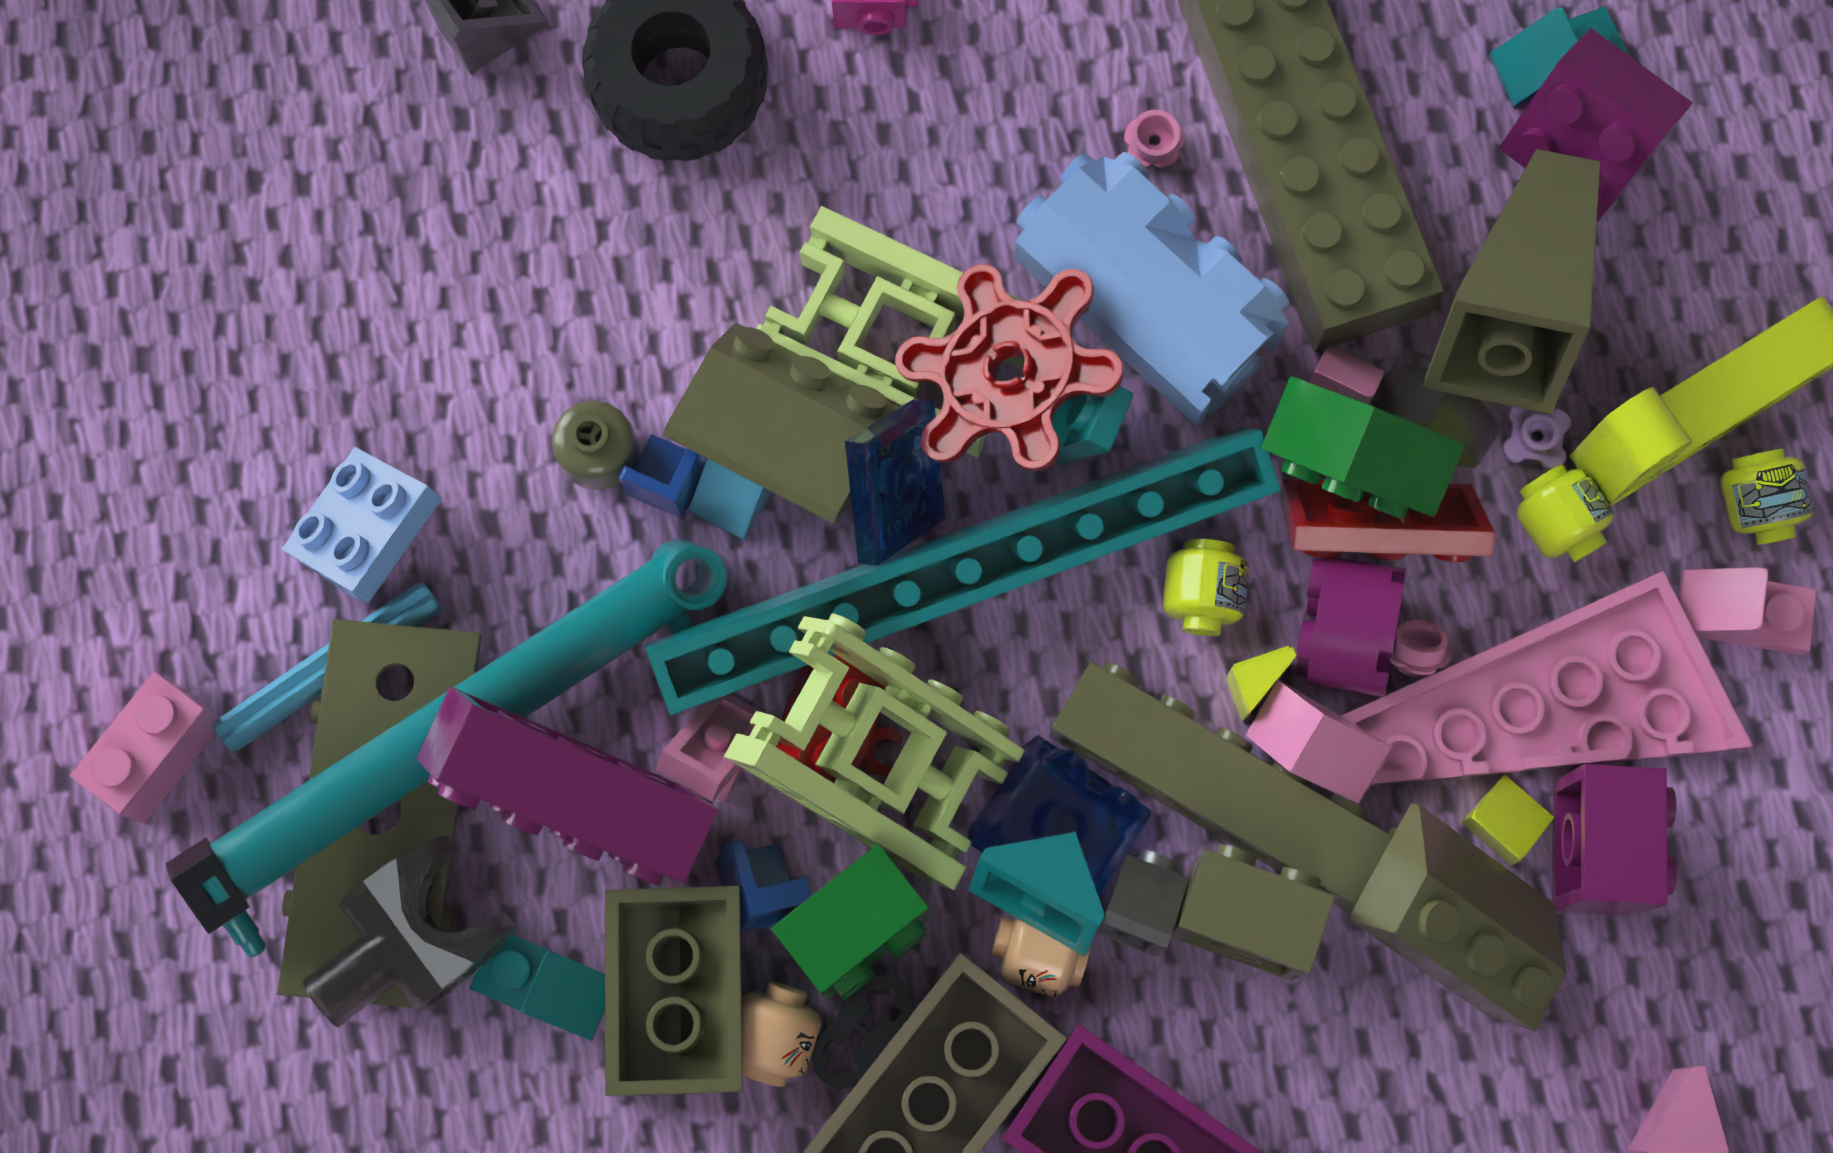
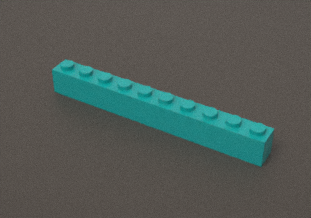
M1244 427L1236 428L646 643L647 655L668 712L671 716L807 666L808 664L789 653L794 641H802L805 633L798 629L804 616L828 620L831 614L845 617L867 632L863 642L869 643L1280 492L1281 489L1269 452L1261 449L1264 441L1262 431ZM828 651V654H830L831 656L836 655L832 651Z

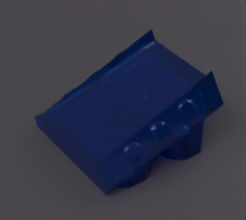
M1037 735L1021 747L1025 751L1020 761H1014L1003 783L998 785L977 819L970 824L967 839L972 841L971 846L983 853L985 848L1076 832L1099 897L1150 818L1151 809L1140 803L1134 795L1124 788L1114 786L1090 770L1086 760L1072 750L1057 748Z

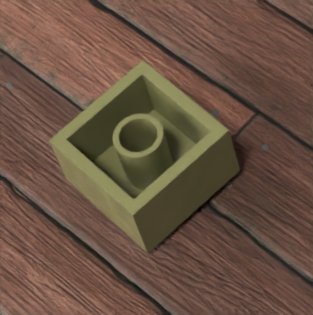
M1219 844L1217 851L1204 849L1192 862L1188 874L1189 880L1171 938L1290 981L1310 974L1335 895L1319 890L1322 880L1309 873L1283 867L1281 874H1274L1255 867L1257 857L1242 849L1224 844Z

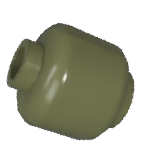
M590 400L577 403L563 412L554 426L551 441L554 457L569 480L582 488L600 491L616 487L620 484L618 476L623 466L634 469L637 464L639 446L634 429L624 413L607 402Z

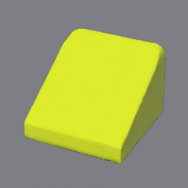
M1288 645L1233 664L1226 677V681L1242 722L1246 720L1296 658L1293 647L1289 648Z
M1503 774L1461 823L1512 866L1519 863L1526 856L1554 819V816L1507 775Z

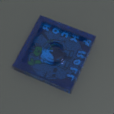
M914 398L845 440L859 564L880 565L945 520L940 462L930 459L923 451L921 445L923 430L936 417L933 400Z

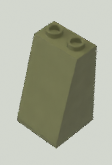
M1536 149L1457 290L1426 373L1424 388L1552 414L1591 325L1600 161Z

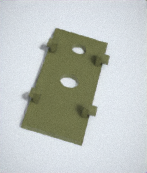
M333 619L321 699L313 701L311 709L312 724H317L309 780L448 691L450 686L454 687L476 673L482 635L478 632ZM392 666L407 667L414 676V686L411 693L399 701L387 700L382 697L379 691L378 682L381 675ZM426 782L399 800L401 814L398 822L391 830L383 834L372 835L357 827L296 867L293 890L285 892L282 903L283 916H288L277 995L431 1010L435 984L434 977L363 881L396 858L398 859L396 860L397 868L408 864L411 891L414 886L412 881L421 871L424 876L423 881L432 876V884L428 889L426 900V918L424 919L418 911L414 917L422 933L433 944L440 947L425 929L434 928L437 931L453 932L456 906H448L445 903L459 804L438 794L440 788Z

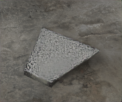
M1404 349L1377 388L1371 402L1374 403L1376 408L1464 443L1465 446L1456 467H1472L1475 469L1508 422L1507 412L1500 403L1424 388V379L1433 355Z

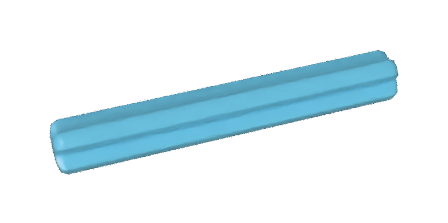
M420 582L363 619L362 622L420 627L439 614L441 606L429 587ZM329 643L217 719L213 727L222 743L232 751H239L322 694Z

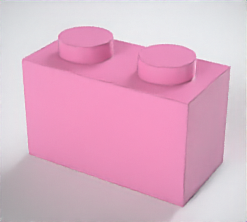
M153 671L69 776L118 814L145 823L215 736L216 732L213 725L220 716L181 686Z

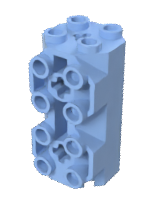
M1085 152L1076 157L1065 169L1060 178V182L1063 184L1048 199H1045L1042 195L1037 196L1024 208L1017 218L1016 224L1023 231L1014 244L1016 247L1015 260L1045 288H1047L1052 278L1059 272L1067 269H1078L1085 272L1093 282L1094 296L1092 305L1081 316L1080 320L1195 426H1198L1204 422L1207 413L1210 416L1217 413L1262 366L1258 362L1260 356L1256 352L1263 345L1273 352L1281 343L1289 326L1282 313L1289 306V300L1281 288L1267 278L1259 280L1242 265L1241 255L1226 239L1215 236L1207 244L1196 240L1189 230V227L1196 221L1190 207L1178 196L1171 193L1166 196L1149 181V174L1145 167L1133 155L1123 152L1115 160L1101 157L1094 161Z

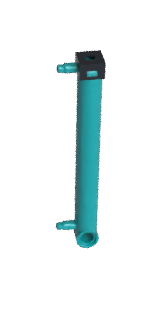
M673 539L665 542L654 551L650 561L454 687L526 718L665 626L668 627L671 634L696 626L688 611L709 607L721 597L727 581V571L723 560L714 551L687 539ZM689 559H695L699 567L695 582L690 587L679 589L676 583V573L679 566ZM447 691L217 840L210 843L206 837L165 863L170 881L208 935L223 925L234 943L241 946L248 957H256L265 950L266 943L259 934V928L246 911L250 908L247 899L428 782L430 774L416 758Z

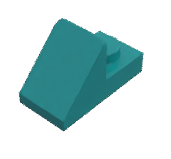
M1605 6L1568 19L1562 7L1556 8L1490 53V59L1513 108L1530 103L1558 61L1590 28L1629 55Z
M1120 386L1115 393L1109 396L1079 395L1063 403L1055 413L1052 421L1054 431L1060 440L1059 456L1055 463L1064 465L1109 452L1134 393Z
M496 928L480 963L483 967L475 974L469 989L515 1008L527 1016L592 1041L605 1013V974Z

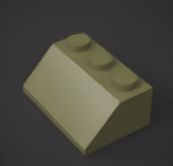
M734 323L710 347L666 424L663 436L834 524L854 499V477L860 449L877 425L887 421L898 422L903 408L886 400L884 395L878 390L865 385H857L830 371L820 360L809 356H801L773 342L772 338L765 332Z
M1411 803L1348 920L1482 1013L1536 1032L1566 975L1554 902L1419 804Z
M740 886L605 890V1096L743 1092Z

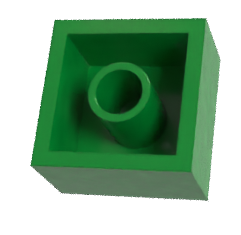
M1290 376L1261 449L1285 459L1280 470L1315 485L1318 484L1321 474H1323L1326 478L1321 487L1322 489L1358 503L1359 501L1362 502L1366 492L1371 493L1368 506L1404 520L1409 508L1435 518L1465 444L1374 406Z
M877 844L770 929L822 996L828 1000L838 993L846 1001L875 977L870 968L873 963L889 951L896 959H899L928 935L926 933L927 929L923 924L930 919V913L926 903L882 847Z

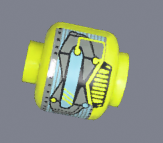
M1784 448L1731 459L1733 469L1725 472L1720 478V488L1730 528L1740 534L1755 533L1757 545L1797 537L1795 524L1807 521L1815 512L1804 462L1799 458L1786 457Z
M1561 464L1541 475L1519 491L1524 500L1517 507V519L1544 557L1558 558L1568 553L1575 563L1607 543L1601 531L1612 523L1614 511L1590 474L1585 470L1573 469L1567 471L1565 466Z
M1191 539L1185 541L1184 549L1173 552L1168 557L1166 563L1163 610L1172 618L1183 621L1182 631L1198 636L1221 635L1222 625L1238 622L1245 613L1249 576L1248 563L1242 557L1235 554V546L1228 542L1212 539Z

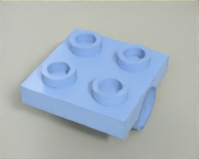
M354 447L346 460L334 471L331 481L308 513L298 521L293 534L281 550L359 601L363 600L369 603L443 498L424 483Z

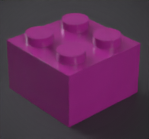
M1590 28L1558 61L1498 149L1525 169L1536 149L1600 161L1597 206L1598 222L1628 188L1693 102Z
M1583 764L1553 781L1552 902L1555 904L1556 912L1632 916L1668 905L1667 895H1672L1676 888L1677 864L1674 855L1667 854V827L1671 828L1675 822L1677 800L1675 790L1672 787H1667L1666 768Z

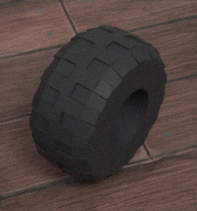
M606 0L597 15H594L587 29L588 34L582 51V66L587 92L594 110L606 129L610 130L621 144L633 152L635 150L649 156V158L662 161L684 160L685 162L701 159L703 156L716 151L720 152L733 144V141L744 131L746 132L756 119V114L761 103L764 102L767 90L768 62L761 31L755 17L751 15L743 0ZM689 48L701 52L708 58L706 67L697 77L681 85L664 86L651 82L643 76L646 66L656 55L669 49Z

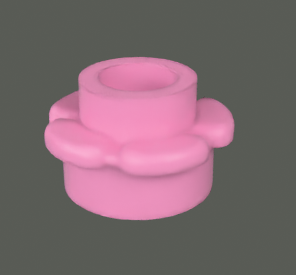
M1149 110L1129 123L1125 131L1124 141L1126 144H1129L1128 153L1137 158L1144 167L1155 165L1156 168L1162 169L1171 166L1177 161L1179 157L1178 150L1185 143V135L1182 127L1171 114L1162 110ZM1157 137L1160 143L1158 145H1151L1148 141L1149 138Z
M1420 620L1404 622L1396 630L1393 653L1389 660L1406 676L1419 679L1426 678L1434 674L1436 669H1445L1451 661V654L1446 649L1448 644L1447 634L1440 627L1430 622Z

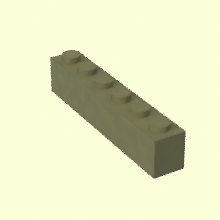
M1090 661L1052 725L1049 738L1235 847L1255 855L1257 860L1281 873L1283 867H1289L1318 877L1322 880L1319 890L1335 895L1333 904L1351 914L1397 828L1390 827L1386 833L1364 820L1368 813L1357 803L1338 794H1332L1329 800L1307 787L1308 780L1289 772L1277 761L1271 766L1250 754L1253 748L1252 744L1240 735L1222 727H1219L1217 732L1214 733L1193 721L1196 712L1176 698L1163 694L1160 700H1157L1137 688L1140 680L1121 666L1107 662L1104 668Z

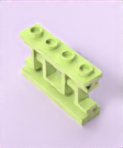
M821 206L810 226L811 237L808 243L805 242L799 254L802 266L822 276L799 318L770 306L765 315L766 321L763 325L759 324L756 329L768 334L773 342L801 356H809L820 360L830 371L857 385H865L878 390L884 395L886 400L903 408L898 422L901 421L904 427L905 415L913 410L914 428L923 432L926 425L941 411L917 399L925 383L906 380L900 375L896 365L861 349V346L883 304L933 327L929 338H943L950 335L955 327V315L961 318L964 317L963 303L957 294V284L963 272ZM844 262L876 277L861 307L834 294L845 274ZM1008 294L1013 299L1021 300L1017 297ZM822 316L849 329L837 350L839 361L806 346ZM1011 357L1006 359L1005 362L1023 369L1025 359L1022 357ZM987 435L977 439L966 453L978 458L984 447V440Z
M831 614L828 620L804 616L798 629L805 633L802 641H794L789 653L814 669L785 722L776 716L756 711L750 721V724L754 725L751 734L746 736L737 733L724 757L870 848L879 844L894 863L915 876L955 890L966 869V866L956 861L955 858L959 851L966 853L972 841L948 826L975 775L981 779L1002 784L1008 772L1002 769L1007 760L1019 762L1025 750L1006 738L1010 728L1001 721L980 711H975L974 715L960 707L963 696L952 688L932 679H929L926 684L915 677L912 672L916 665L908 658L885 647H880L879 651L863 642L867 632L856 623L837 614ZM828 651H832L886 687L885 691L880 687L859 683L846 709L834 702L832 699L849 667L828 654ZM879 712L911 732L883 785L851 765ZM927 715L981 751L978 753L955 746L943 770L940 771L931 765V762L947 732L926 719ZM818 724L831 731L832 735L815 765L836 777V782L832 783L776 747L778 742L804 751ZM917 788L929 794L913 826L933 838L932 843L929 844L878 812L879 805L904 814Z

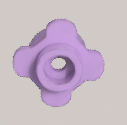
M1513 406L1508 413V419L1512 427L1508 433V439L1503 445L1505 457L1513 463L1522 462L1533 466L1542 465L1547 470L1563 464L1566 460V453L1562 448L1564 434L1571 428L1569 415L1560 409H1555L1552 414ZM1539 431L1543 439L1541 441L1533 440L1532 432Z

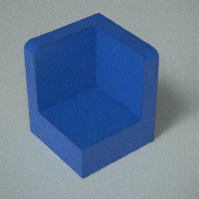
M651 434L634 470L623 466L618 479L628 496L683 520L693 500L707 458L688 448L684 449Z
M742 839L732 841L725 846L715 859L721 885L740 886L741 933L774 926L812 896L807 877L789 881L782 854L777 845L746 850Z

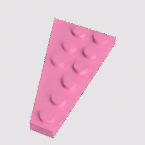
M1664 571L1341 715L1393 747L1370 786L1742 750L1753 747Z

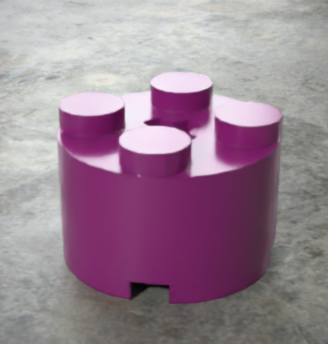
M1337 557L1327 558V561L1313 559L1307 593L1306 615L1316 617V621H1302L1296 655L1295 676L1306 677V684L1385 697L1389 676V658L1392 657L1406 569Z

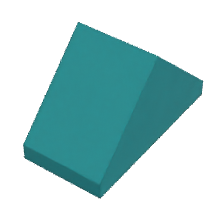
M1076 832L985 848L978 860L968 891L1084 957L1089 951L1105 917Z

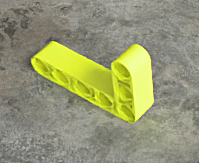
M1824 296L1817 298L1664 394L1659 395L1654 387L1642 391L1608 414L1570 454V459L1577 469L1585 470L1590 474L1610 506L1614 505L1832 369L1833 308Z

